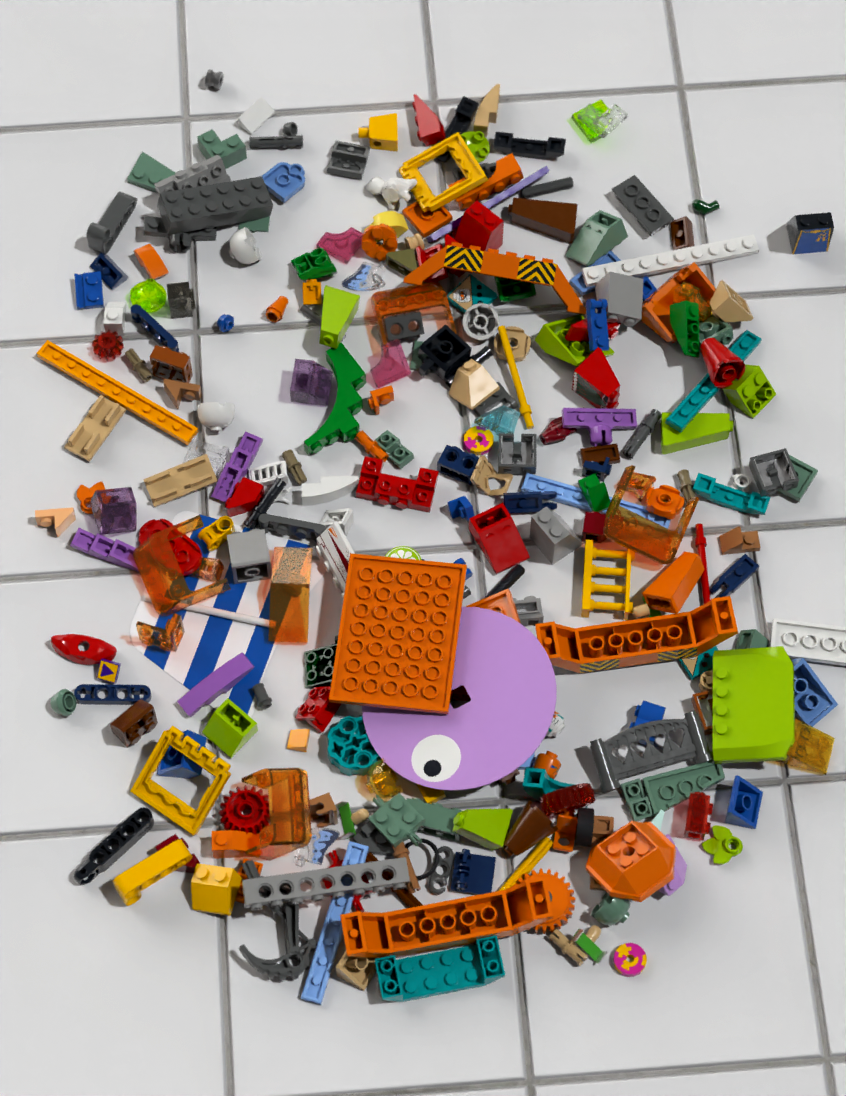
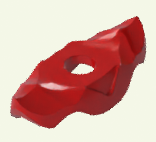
M65 634L51 637V644L55 652L78 664H100L102 658L112 661L117 652L113 645L91 636ZM85 642L90 645L86 651L78 649L81 643Z

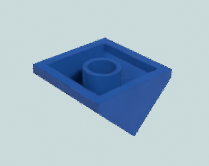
M739 775L734 778L725 823L756 829L763 792Z

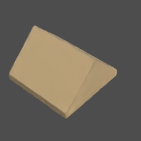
M345 951L336 966V976L364 991L376 972L374 960L376 958L349 957Z

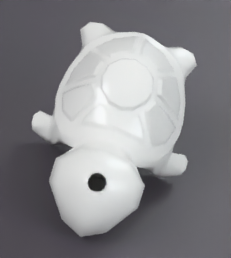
M374 177L369 181L367 187L374 195L382 194L389 208L394 210L396 203L401 198L407 202L410 200L411 195L408 192L416 186L417 180L395 177L385 182L381 177Z

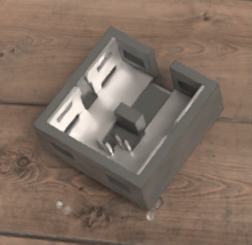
M499 433L498 474H536V434H521V443H513V433Z
M786 448L750 457L749 467L761 497L774 494L777 489L782 488L785 491L797 488L799 479Z

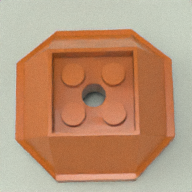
M631 821L591 848L586 871L611 897L642 902L674 879L676 848L651 822Z

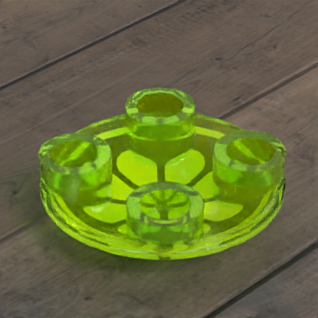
M154 279L140 282L130 291L132 305H140L147 313L160 310L166 303V291Z

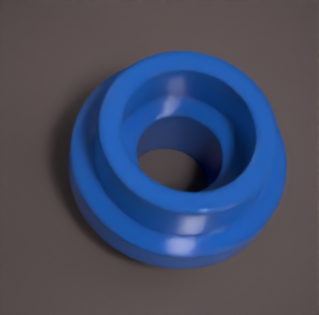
M223 314L219 317L217 326L222 332H228L233 328V316Z

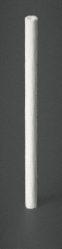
M149 593L144 595V601L273 629L277 625V621Z

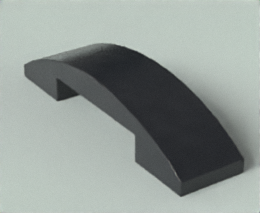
M463 96L455 110V116L445 131L446 138L457 132L462 134L468 131L478 109V102ZM447 151L436 157V159L446 163L451 158V154Z
M496 132L493 148L503 153H512L514 156L525 158H554L564 155L566 139L548 137V141L513 138V133Z

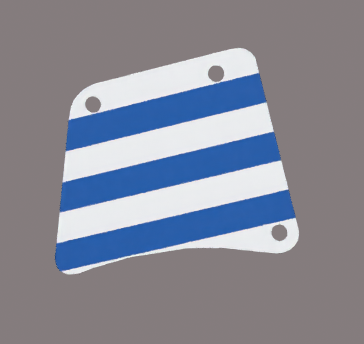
M190 511L180 512L174 517L172 524L200 547L203 556L202 563L192 574L176 576L157 561L155 562L131 623L130 637L132 643L144 656L189 690L241 652L244 653L254 665V668L227 693L223 692L210 706L217 710L229 698L249 717H252L257 701L252 688L254 685L262 683L265 670L285 626L299 604L325 574L326 569L323 563L325 561L322 556H318L314 546L266 533L272 578L234 584L228 541L216 550L209 551L206 543L198 538V534L203 528L211 525L218 519ZM234 524L235 532L242 533L252 530ZM224 526L222 529L226 530L229 526ZM310 556L319 558L320 564L317 567H310L307 564ZM291 573H297L307 580V585L301 589L302 593L300 596H294L283 588L285 582L289 581ZM149 593L277 621V625L273 629L144 601V595ZM146 626L151 629V635L148 638L139 636L138 631L141 627Z

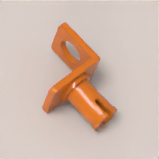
M565 805L563 807V814L558 815L556 824L558 830L555 832L553 849L573 851L577 817H574L576 808L572 805ZM565 838L570 843L567 846H562L558 843V840Z

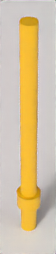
M499 326V335L520 403L519 410L521 416L524 417L527 429H531L534 427L531 418L532 411L526 401L505 326Z

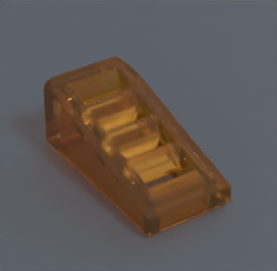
M203 557L199 570L187 576L219 582L224 565L220 559Z

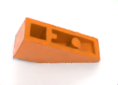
M235 830L212 831L213 858L274 856V835L259 833L253 835L251 832H248L246 835V832Z

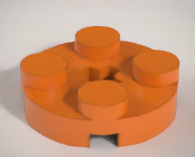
M386 224L371 225L366 228L362 235V249L371 258L384 261L388 252H394L397 249L398 239L396 232ZM383 239L384 244L378 245L375 240Z
M660 485L656 489L652 487L647 492L645 500L646 509L649 513H654L667 519H674L683 509L684 497L680 496V492L676 488L668 485Z

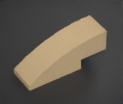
M496 84L488 92L475 116L473 131H481L485 137L488 135L489 123H496L500 84Z

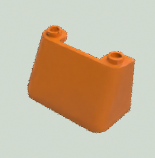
M693 262L676 272L642 302L641 321L666 342L671 341L674 343L678 339L670 324V305L682 301H690L699 304V313L706 308L710 310L712 309L710 301L716 288L697 264Z

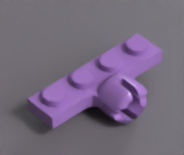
M563 408L561 410L563 428L588 429L590 444L594 447L598 446V443L601 446L610 445L613 441L612 429H636L637 427L636 409Z

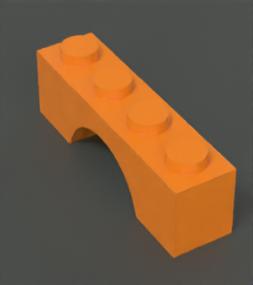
M511 153L496 161V170L488 181L454 199L460 210L469 208L476 200H485L488 196L500 192L505 187L516 184L524 178L522 170L513 154ZM462 178L448 185L449 188L457 183L463 182L464 180H466V178Z

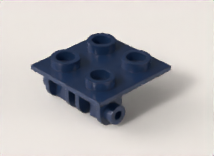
M468 849L456 852L450 891L478 895L491 893L496 857L470 854Z

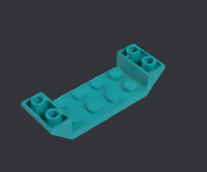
M497 936L476 939V945L396 960L395 955L374 959L382 1000L405 1002L483 987L505 977Z

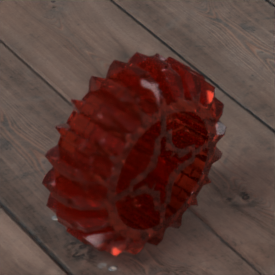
M589 783L568 786L543 795L540 798L541 807L547 816L563 814L591 805L595 801V793Z

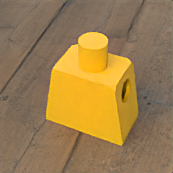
M397 113L370 117L369 128H358L359 138H369L370 148L398 151Z

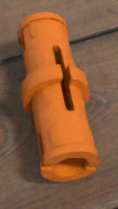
M360 431L356 435L355 440L365 448L366 453L371 454L374 458L382 459L383 463L387 460L389 455L377 445L378 442L373 441L364 431Z

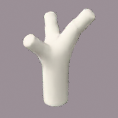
M292 487L285 488L280 492L274 502L282 501L290 504V500L284 496L292 490Z

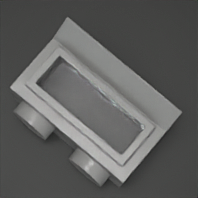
M527 596L524 600L513 598L523 626H527L528 621L533 620L543 623L544 616L540 598L535 596Z

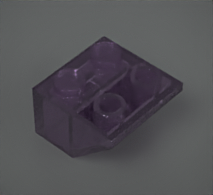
M295 359L290 388L291 402L328 406L333 372L315 361Z
M132 488L96 490L89 503L99 534L136 531L137 503Z

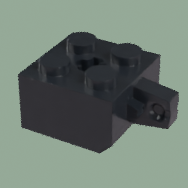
M445 324L419 347L418 358L423 362L419 367V373L425 377L430 372H433L444 381L446 377L469 360L472 348Z

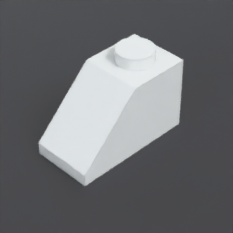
M126 302L107 303L104 312L106 335H124Z

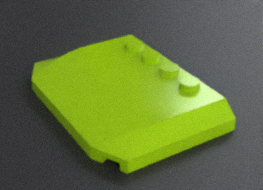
M784 647L714 651L712 749L715 764L785 760L787 758L786 754L795 742L794 665Z

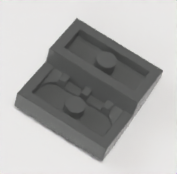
M335 141L327 173L362 180L370 147Z

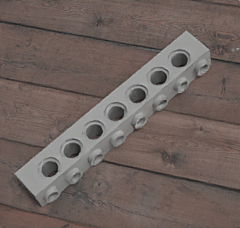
M406 857L246 879L242 880L245 908L259 910L264 905L280 907L285 902H291V904L295 905L303 903V900L312 899V902L324 900V897L332 896L333 899L345 897L344 894L352 893L353 896L365 894V891L373 890V893L384 892L385 888L393 887V890H401L406 888L405 885L409 884L410 879ZM388 871L392 874L393 878L388 881L384 880L382 873ZM364 874L370 875L372 882L364 883L361 876ZM348 877L351 879L352 884L344 886L341 883V879ZM323 880H328L331 882L332 887L324 889L320 883ZM308 883L311 886V890L303 892L300 889V885ZM282 886H288L291 889V893L283 895L279 889ZM261 889H268L271 895L263 898L259 895V891Z

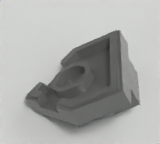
M370 821L360 828L361 831L353 837L356 843L369 846L368 853L394 856V849L390 842Z

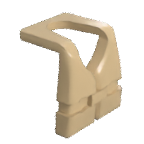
M480 456L470 481L489 496H503V493L508 491L513 475L498 474L493 466L488 463L487 458ZM493 477L497 480L506 481L505 486L501 489L490 490L488 478Z

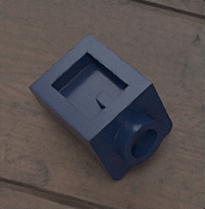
M606 457L604 465H600L595 461L589 462L585 460L582 476L587 477L596 474L598 480L604 482L605 476H609L612 465L609 464L610 458Z

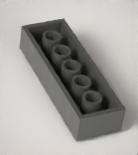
M260 176L162 192L159 195L157 207L167 234L170 235L269 217L272 212L273 203L263 177Z

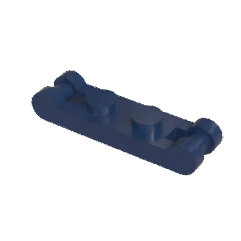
M132 305L130 310L133 322L140 323L144 331L150 332L158 344L162 343L165 347L179 353L178 341L140 305Z

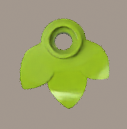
M718 825L712 827L714 838H710L702 843V848L707 853L714 855L713 862L715 864L729 862L731 857L739 855L743 848L739 838L732 836L728 828ZM729 845H734L736 849L731 850Z

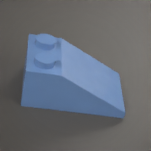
M795 658L792 660L794 665L795 716L808 729H811L838 704L805 659Z

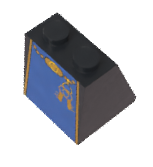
M831 212L795 215L787 222L792 254L828 251L834 230Z

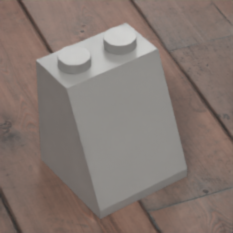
M609 272L595 285L597 301L599 299H606L608 303L606 309L607 322L623 323L625 326H634L642 319V278Z
M547 506L531 516L529 537L552 565L583 545V542L561 516Z
M252 529L248 532H233L227 535L234 584L272 578L265 529Z

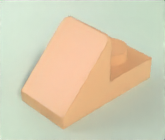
M73 507L35 510L37 525L43 527L55 525L57 537L76 520Z

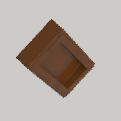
M617 444L580 449L582 465H584L585 460L589 462L595 461L600 465H604L606 457L610 458L609 464L620 463L621 460Z

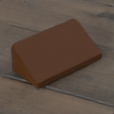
M685 216L671 222L673 250L694 246L691 220Z

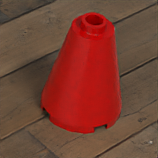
M707 338L702 342L700 349L711 382L716 387H729L733 384L732 381L736 378L739 380L743 376L746 366L741 358L715 338Z

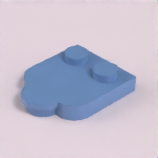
M280 162L262 175L267 190L283 203L305 186V172L299 164L290 165L286 162Z

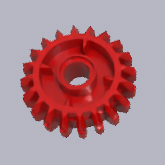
M245 785L244 790L240 791V788L237 787L236 793L230 790V797L224 796L225 803L220 804L222 810L219 811V816L222 817L220 821L221 824H225V830L246 832V835L248 832H251L253 835H257L256 832L264 833L263 827H270L268 822L273 821L271 815L274 813V809L271 808L272 801H268L269 796L267 794L263 795V790L260 789L256 792L254 786L251 790H248V787ZM246 809L252 811L249 815L242 814V811Z

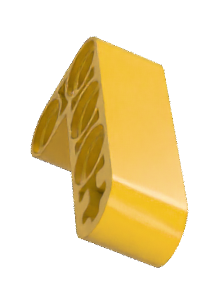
M181 839L176 840L118 875L113 880L115 889L126 906L132 905L141 898V891L188 863L193 856Z

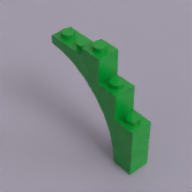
M342 342L338 345L337 349L330 348L326 351V361L331 367L337 382V398L333 410L323 426L304 441V450L308 456L318 453L328 444L335 443L338 438H341L344 443L348 440H353L360 432L359 424L352 414L356 415L363 409V399L356 390L361 389L366 384V374Z

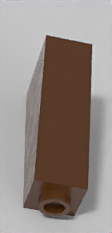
M513 198V204H509L508 215H511V223L570 244L574 241L578 204Z

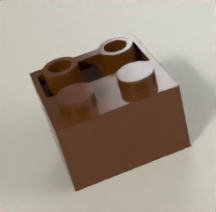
M140 699L110 723L112 732L128 748L131 744H136L143 734L152 731L158 722L154 707Z

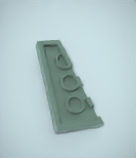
M142 151L127 180L128 183L157 193L154 184L174 175L175 172Z
M714 760L645 777L642 779L655 817L661 809L665 812L723 781L725 775L721 764H715Z

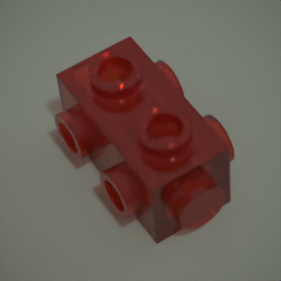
M690 793L683 835L685 838L704 840L705 834H709L711 822H707L708 815H712L713 804L710 803V796H707L705 793Z

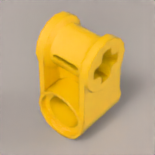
M222 516L211 525L203 528L199 532L198 538L206 543L209 551H214L227 541V535L235 532L234 523L230 517ZM224 526H229L226 530L222 529Z

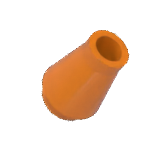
M280 296L266 309L268 320L278 322L282 319L286 306L289 303L286 297Z

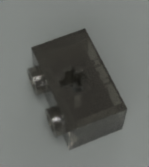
M189 282L167 284L171 319L193 317L192 309H196L194 291L193 288H189Z

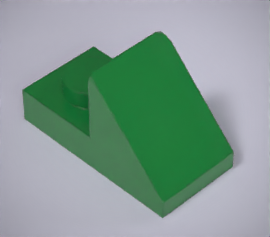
M596 474L578 480V485L592 511L602 512L611 508L606 485L604 482L600 483Z

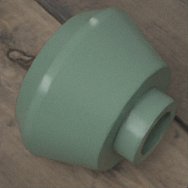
M62 689L53 695L51 708L58 714L69 716L76 708V698L70 690Z

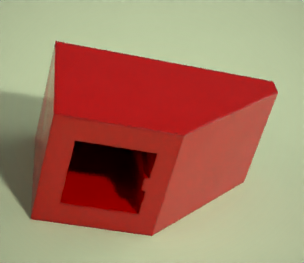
M245 477L242 478L241 482H237L234 487L233 496L229 497L225 503L227 516L233 517L252 511L253 507L259 504L265 494L264 485Z

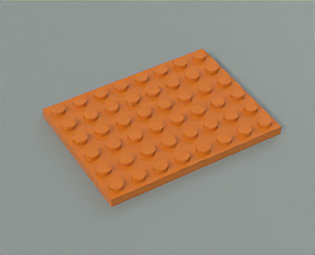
M350 553L329 702L449 714L467 565Z

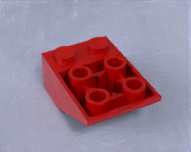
M503 503L469 518V530L496 574L530 558L517 527Z

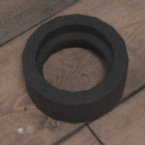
M578 807L575 846L591 847L594 827L593 808Z

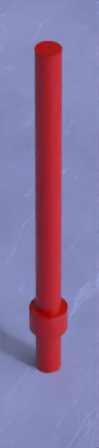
M699 523L695 525V547L698 549V554L705 568L700 576L704 605L711 600L705 551L707 542L706 537H704L703 524Z

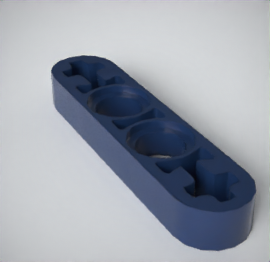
M82 684L74 690L76 701L84 705H134L140 699L149 703L152 698L151 690L146 685ZM102 690L109 693L104 699L98 697V693ZM82 691H86V695L84 696V698H81L80 694H82ZM120 691H127L128 696L125 699L117 697ZM131 691H134V699H132ZM142 691L145 692L144 698L139 696Z

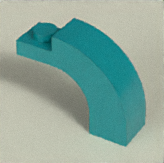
M526 767L523 788L532 798L561 808L565 805L588 808L590 786L556 781L548 776L546 769Z

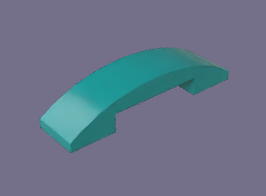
M698 473L692 489L700 496L721 506L758 515H765L771 498L768 496L761 497L760 493L752 491V494H748L716 483V478Z

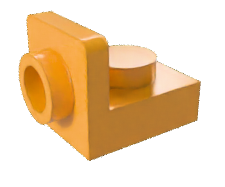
M307 279L306 282H303V305H322L321 282H317V279Z

